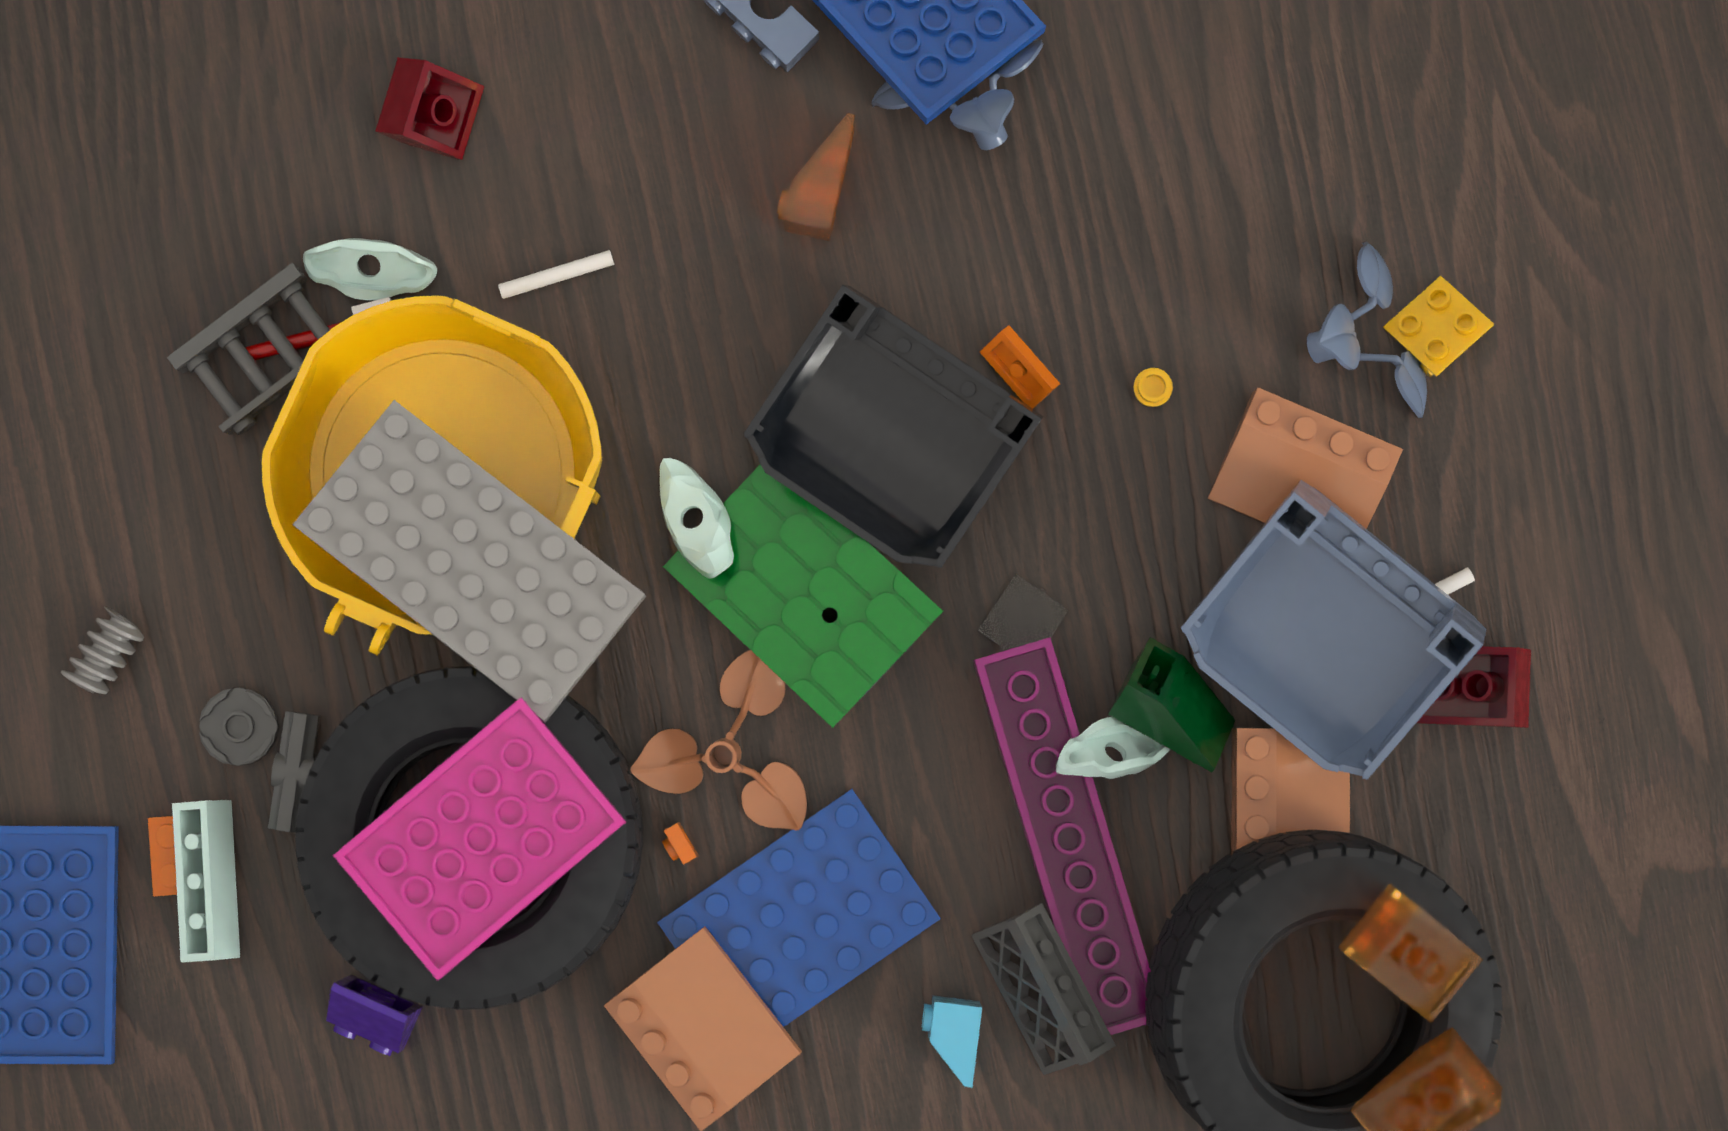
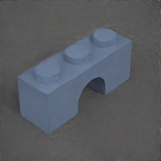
M704 0L717 15L720 16L724 12L735 22L731 27L745 42L748 43L751 39L762 48V51L759 53L760 56L775 70L781 66L788 73L819 41V31L792 5L779 17L764 19L757 16L751 9L752 0Z

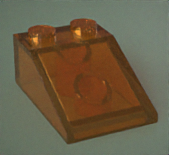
M846 114L792 180L790 191L782 190L777 213L779 214L778 219L783 220L784 231L830 241L855 132V114Z
M1391 884L1376 899L1372 907L1338 947L1431 1023L1483 960Z
M1452 1027L1418 1048L1352 1106L1351 1112L1367 1131H1469L1500 1112L1502 1086Z

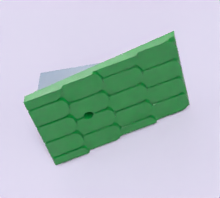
M760 464L723 503L731 522L730 541L734 560L730 567L716 577L708 579L700 574L679 551L663 567L833 728L914 644L943 610L869 542L769 476ZM831 608L837 612L838 617L833 623H827L823 620L822 614L826 609Z

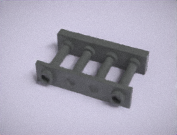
M294 263L289 264L167 357L177 371L185 373L188 370L190 373L195 372L229 418L219 425L223 433L232 435L235 432L237 435H241L253 427L257 422L254 418L291 390L304 360L271 318V307L281 300L285 303L289 301L317 339H320L330 330L302 294L304 288L301 285L308 279ZM250 323L253 326H259L292 370L275 384H272L239 340L241 337L239 332ZM219 347L222 350H228L260 393L259 396L243 408H241L208 364L210 361L208 355Z

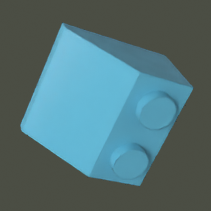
M933 996L932 1005L924 1004L922 1031H928L930 1043L964 1087H973L982 1006L979 1001Z

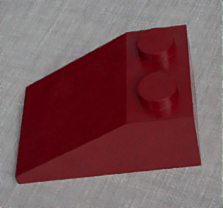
M1482 646L1416 723L1528 728L1531 649Z

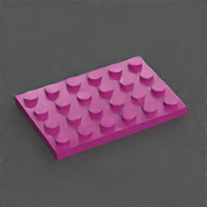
M521 697L333 856L438 981L627 821Z

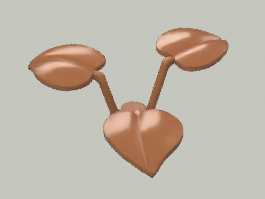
M751 650L741 654L728 666L720 682V695L724 704L732 708H741L725 738L712 743L707 748L705 754H697L696 740L689 733L680 729H666L657 733L648 741L630 769L631 773L647 786L673 794L689 792L702 782L704 774L699 761L707 763L708 767L717 773H725L733 769L737 773L741 772L755 779L745 785L741 796L744 812L753 822L767 828L799 830L805 820L807 811L806 791L800 776L793 768L781 762H772L760 774L756 770L739 763L742 752L734 737L747 712L750 711L757 716L770 714L780 706L786 690L785 682Z

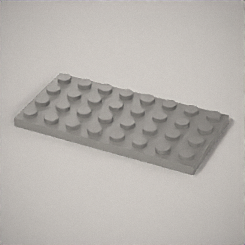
M393 400L293 523L303 534L516 700L522 697L535 714L545 723L646 597L642 591L395 400Z

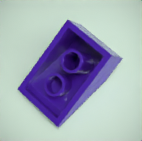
M351 974L333 984L330 990L326 1021L335 1025L333 1028L334 1032L353 1040L356 1035L371 1041L369 1044L370 1048L391 1056L392 1051L400 1053L404 1050L423 1006Z

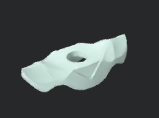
M347 238L316 246L305 251L303 254L305 270L313 281L332 286L346 296L361 300L375 301L402 293L419 292L432 283L438 269L434 262L418 253L382 240ZM363 255L375 256L380 262V271L375 275L364 274L358 265L360 257Z
M663 458L660 464V497L666 527L682 556L700 574L708 579H712L729 568L734 560L730 541L731 522L728 512L716 492L693 468L679 460ZM692 508H698L703 513L701 524L696 528H686L683 524L684 514Z
M1107 717L1091 724L1082 734L1076 738H1071L1066 743L1059 755L1056 773L1114 779L1128 774H1137L1158 762L1170 749L1130 726L1123 724L1114 717ZM1105 747L1117 749L1121 753L1123 761L1118 762L1111 759L1107 755Z

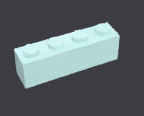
M232 800L172 803L181 962L240 958Z

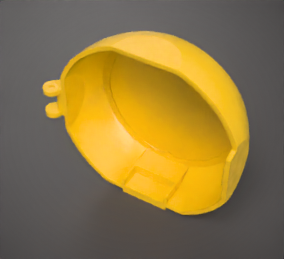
M414 296L372 306L344 320L318 339L308 350L262 453V483L266 506L281 546L293 565L309 584L339 599L326 621L324 632L333 636L346 616L376 628L377 631L369 647V652L375 655H379L396 625L416 634L430 635L431 633L303 534L293 523L393 400L402 405L573 539L576 537L590 503L592 502L597 505L600 499V495L594 489L602 463L598 426L586 392L568 362L551 343L541 339L536 334L457 299H451L446 296Z

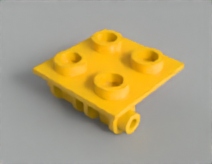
M1439 276L1384 325L1383 328L1422 363L1420 366L1427 376L1431 377L1434 374L1437 377L1493 327L1494 323L1442 276Z

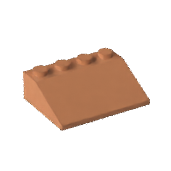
M1256 388L1250 396L1207 499L1265 523L1299 481L1302 480L1319 490L1367 529L1389 484L1403 449L1266 390Z
M1232 728L1231 856L1233 851L1253 841L1258 843V839L1279 833L1286 834V832L1300 830H1328L1350 833V773L1323 769L1274 728Z
M706 926L603 1005L700 1131H703L802 1052Z

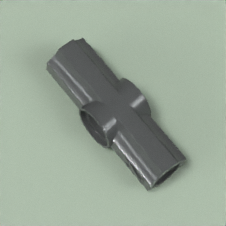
M285 711L280 751L275 755L271 773V786L274 787L268 824L269 829L296 832L300 797L309 771L316 759L315 750L321 716Z

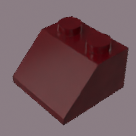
M398 57L375 132L410 146L462 160L485 86L429 61Z

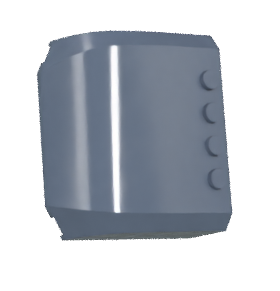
M1302 480L1299 481L1232 562L1181 627L1194 652V658L1202 671L1320 767L1334 772L1342 771L1363 776V779H1368L1483 646L1486 628L1469 611L1319 490Z

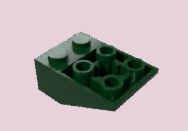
M1151 637L1132 664L1108 714L1211 773L1218 763L1236 721L1185 656Z

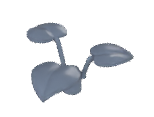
M1035 39L989 76L990 91L958 106L954 103L949 107L952 110L950 115L952 124L959 129L972 132L980 149H994L1003 144L1008 137L1003 122L1012 109L1014 96L1009 90L997 89V80L1000 76L1005 78L1013 77L1026 69L1042 49V40ZM887 81L878 89L871 103L873 107L878 106L882 109L909 107Z
M1363 242V247L1358 254L1357 271L1360 283L1365 293L1369 296L1368 301L1352 313L1343 304L1333 306L1321 330L1308 334V352L1315 363L1336 359L1347 370L1356 369L1360 361L1391 362L1396 367L1394 376L1402 397L1416 414L1417 418H1422L1427 400L1426 376L1420 366L1421 363L1410 351L1402 352L1401 358L1398 355L1366 354L1360 351L1354 320L1373 309L1376 304L1382 309L1388 308L1393 297V283L1387 264L1372 245L1368 242Z

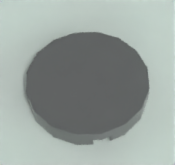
M240 687L223 690L210 698L201 711L199 720L200 739L208 753L221 763L236 766L255 763L266 756L276 742L279 729L277 713L269 700L255 690Z

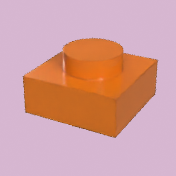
M680 822L664 830L667 838L662 843L673 861L680 858L684 865L699 856Z

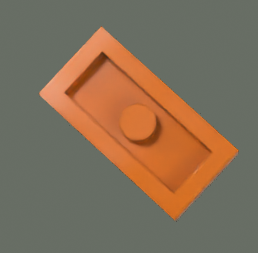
M1010 325L999 332L980 351L981 355L1022 402L1031 408H1035L1060 385V382Z
M173 816L148 818L153 897L177 895Z

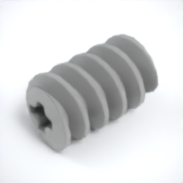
M108 607L104 608L111 616L110 620L98 617L95 620L102 629L101 633L89 630L86 633L93 642V645H78L79 650L85 657L83 659L70 657L69 661L76 669L75 672L65 670L60 672L67 679L91 693H108L109 688L103 679L115 681L118 678L111 666L124 668L127 663L120 653L133 655L136 650L129 640L141 642L144 639L143 634L134 623Z

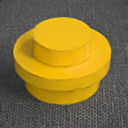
M1159 368L1143 370L1138 374L1133 385V391L1137 400L1148 407H1157L1164 404L1170 398L1173 390L1171 378L1165 371Z

